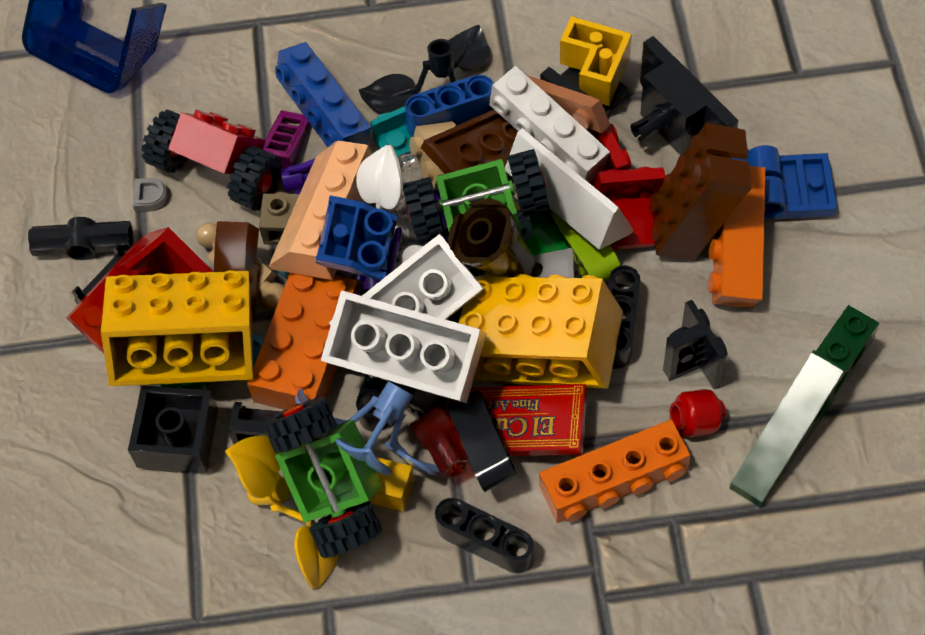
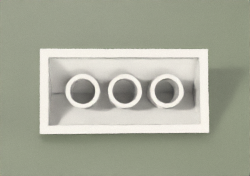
M523 128L518 131L510 155L531 149L535 150L545 180L549 206L553 212L597 249L604 248L629 236L634 231L618 206ZM507 160L505 171L512 176Z
M438 234L362 296L447 320L484 289L469 268L455 257L449 244L441 234Z

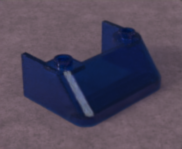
M29 0L22 32V43L29 54L105 93L118 92L125 88L155 53L167 5L157 3L132 8L125 39L122 41L82 20L84 12L83 0Z

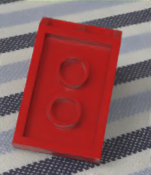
M169 227L147 233L137 241L68 314L66 319L104 354L101 325L106 277L153 275L157 273H206L214 271Z

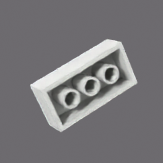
M341 290L320 361L467 403L487 333L481 329Z

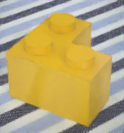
M571 16L560 39V64L581 70L579 74V88L589 96L600 99L602 104L609 106L630 59L632 33Z

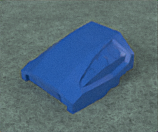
M330 195L315 263L370 277L380 282L386 276L398 215L388 213L383 209H377L365 202Z

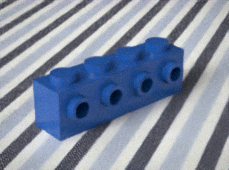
M303 42L278 51V62L275 66L276 78L302 114L309 120L310 125L327 148L336 141L368 145L371 132L370 125L308 43Z

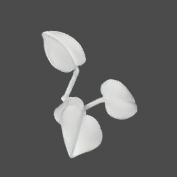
M385 145L361 163L357 171L356 182L359 194L366 203H376L377 209H383L388 213L398 215L395 229L397 227L402 228L399 249L402 250L397 255L399 262L395 264L396 269L423 246L418 244L409 216L400 215L389 210L396 208L401 201L403 180L400 164L393 146ZM339 269L335 273L337 276L350 279L356 275L355 273Z

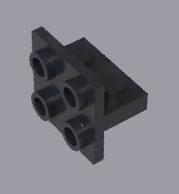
M693 300L685 302L682 327L667 337L663 371L668 380L671 381L701 368L710 385L715 389L721 384L725 359L728 355L727 348L723 340L719 336L715 337L712 333L706 312L702 308L698 309Z

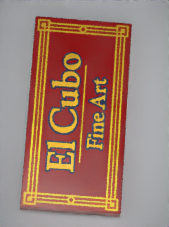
M585 384L474 387L470 389V393L479 389L483 395L509 456L583 455L588 393ZM447 398L446 405L455 400ZM446 406L441 454L443 457H467Z

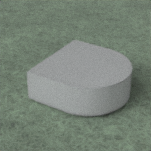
M156 178L134 179L133 208L135 212L156 211L166 204L168 192L161 180Z

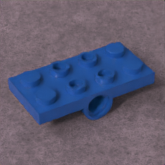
M762 145L750 149L745 160L732 158L748 161L749 166L765 167L764 220L836 215L837 204L828 153L779 156L777 148Z

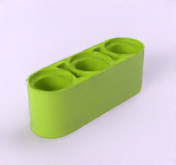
M551 209L545 211L568 248H573L581 276L591 275L603 279L604 282L608 281L611 271L620 266V262L611 246L608 245L597 249Z

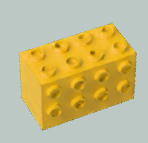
M229 270L225 272H191L182 274L157 273L153 275L106 277L101 336L108 385L128 386L253 380V328L249 271Z
M493 274L475 276L484 290L462 307L459 323L481 329L487 333L474 376L476 382L522 385L585 384L587 388L608 389L623 311L603 279L591 275H586L582 278H566L560 275L538 278L525 274H519L515 277H499Z

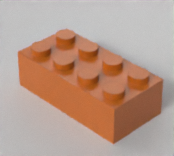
M295 273L289 274L254 364L253 380H248L247 382L253 402L283 410L290 409L297 405L295 397L301 388L308 400L322 396L325 399L327 398L338 368L332 364L320 361L331 327L329 322L333 319L341 290L360 295L358 281L334 275L333 280Z

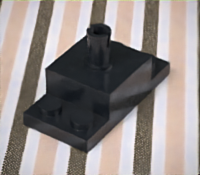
M654 36L643 42L640 77L643 87L640 115L643 118L630 125L632 134L635 138L638 137L639 142H644L648 137L658 132L679 155H684L691 144L692 138L699 134L706 122L733 128L738 127L739 120Z

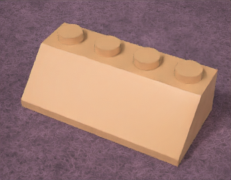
M336 141L316 156L270 261L269 267L271 270L333 280L337 269L315 263L329 197L332 195L365 202L359 194L356 176L361 163L372 155L368 145Z

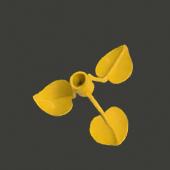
M268 436L245 438L233 444L225 451L234 464L239 479L247 491L248 499L252 504L256 506L270 505L272 512L279 511L304 522L299 512L282 505L289 498L291 492L284 476L278 473L280 467L275 458L277 452H274ZM314 520L306 522L307 526H302L296 531L294 548L299 567L311 589H317L333 571L339 554L331 558L330 556L328 558L321 557L309 531V528L312 527L311 525L315 523Z

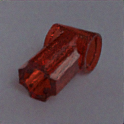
M440 405L410 423L424 449L430 452L433 461L445 479L457 478L467 471L470 465L469 459L454 434L456 433L454 426Z

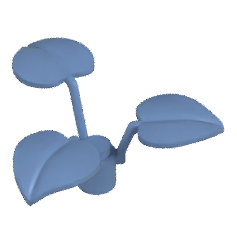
M390 381L387 382L378 398L373 395L370 402L349 420L334 418L337 425L353 419L356 423L373 407L376 408L373 415L380 420L364 449L356 448L341 438H337L335 443L348 455L365 462L367 466L381 474L389 476L391 470L377 460L371 449L385 424L392 425L394 420L395 424L390 443L386 441L384 444L387 448L414 468L430 475L437 476L446 467V465H435L415 459L399 444L398 436L402 421L406 416L403 412L413 395ZM302 388L295 397L297 404H302L308 400Z

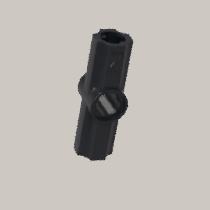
M73 217L64 225L32 226L28 231L29 251L32 256L66 254L68 257L76 260L91 259L98 252H114L113 247L117 243L121 244L123 251H128L134 245L133 226L130 221L96 223L93 219L87 217Z

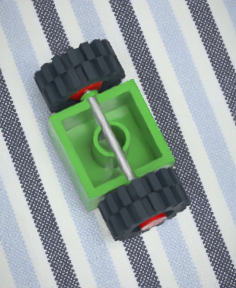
M531 149L507 156L514 183H512V180L508 181L502 159L436 176L441 197L438 202L430 177L404 183L403 192L407 211L418 244L430 242L438 234H441L443 238L446 237L441 214H445L449 231L454 218L459 213L464 214L472 208L469 204L486 198L498 200L511 211L521 230L512 195H515L514 190H516L523 217L550 210L546 184L535 150Z
M322 396L283 410L282 413L272 416V418L267 419L262 424L274 452H277L275 458L304 523L320 518L318 522L311 525L312 527L309 528V531L321 557L328 558L330 556L331 558L339 553L341 555L345 554L350 549L355 550L359 548V545L370 542L369 539L376 538L382 532L381 524L369 501L382 487L377 472L367 466L365 462L348 455L335 443L337 438H341L356 448L364 449L365 445L354 419L337 425L325 397Z

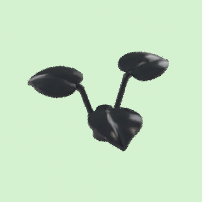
M477 24L462 31L449 40L436 39L430 42L427 47L428 60L423 61V69L416 86L414 81L406 75L390 74L377 79L365 88L359 89L361 98L374 110L380 113H390L404 107L409 97L421 92L428 70L438 78L449 76L450 83L456 81L454 75L456 67L463 71H472L484 66L490 58V49L480 25Z

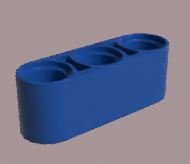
M474 75L409 97L405 104L407 132L413 136L416 126L451 121L457 126L493 110L489 103L494 82L485 75Z

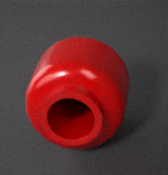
M700 389L681 392L671 404L669 413L670 419H672L677 430L683 436L692 438L716 433L725 419L726 409L723 401L718 399L713 391Z

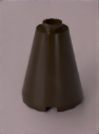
M489 198L476 200L469 204L472 208L464 214L459 213L454 218L449 230L448 244L455 257L461 263L499 277H515L519 274L530 276L535 267V258L511 211L500 201Z

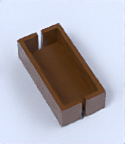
M706 122L699 134L692 138L691 144L684 155L679 156L672 172L665 176L662 186L657 193H653L650 199L649 208L654 218L651 237L655 241L656 255L694 261L751 190L749 162L729 158L745 160L748 157L746 130Z

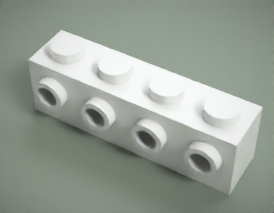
M517 66L513 67L492 85L489 105L517 131L523 128L588 183H591L597 177L598 172L605 170L610 151Z

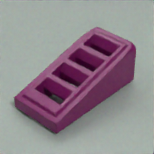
M281 110L261 149L278 156L281 159L279 164L282 165V168L295 165L310 126L309 120L303 114ZM290 121L300 124L299 126L285 124V122ZM282 130L293 131L295 134L284 133ZM279 138H281V139H285V140H290L291 142L288 143V142H283V141H278V140H279ZM275 148H284L286 151L276 150Z

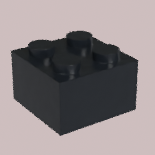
M141 385L128 452L137 468L207 473L218 414V406L211 390Z

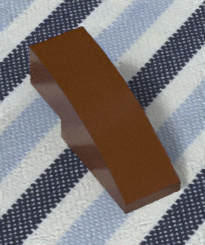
M217 221L214 272L229 270L249 271L253 328L261 265L255 262L260 229L249 222Z

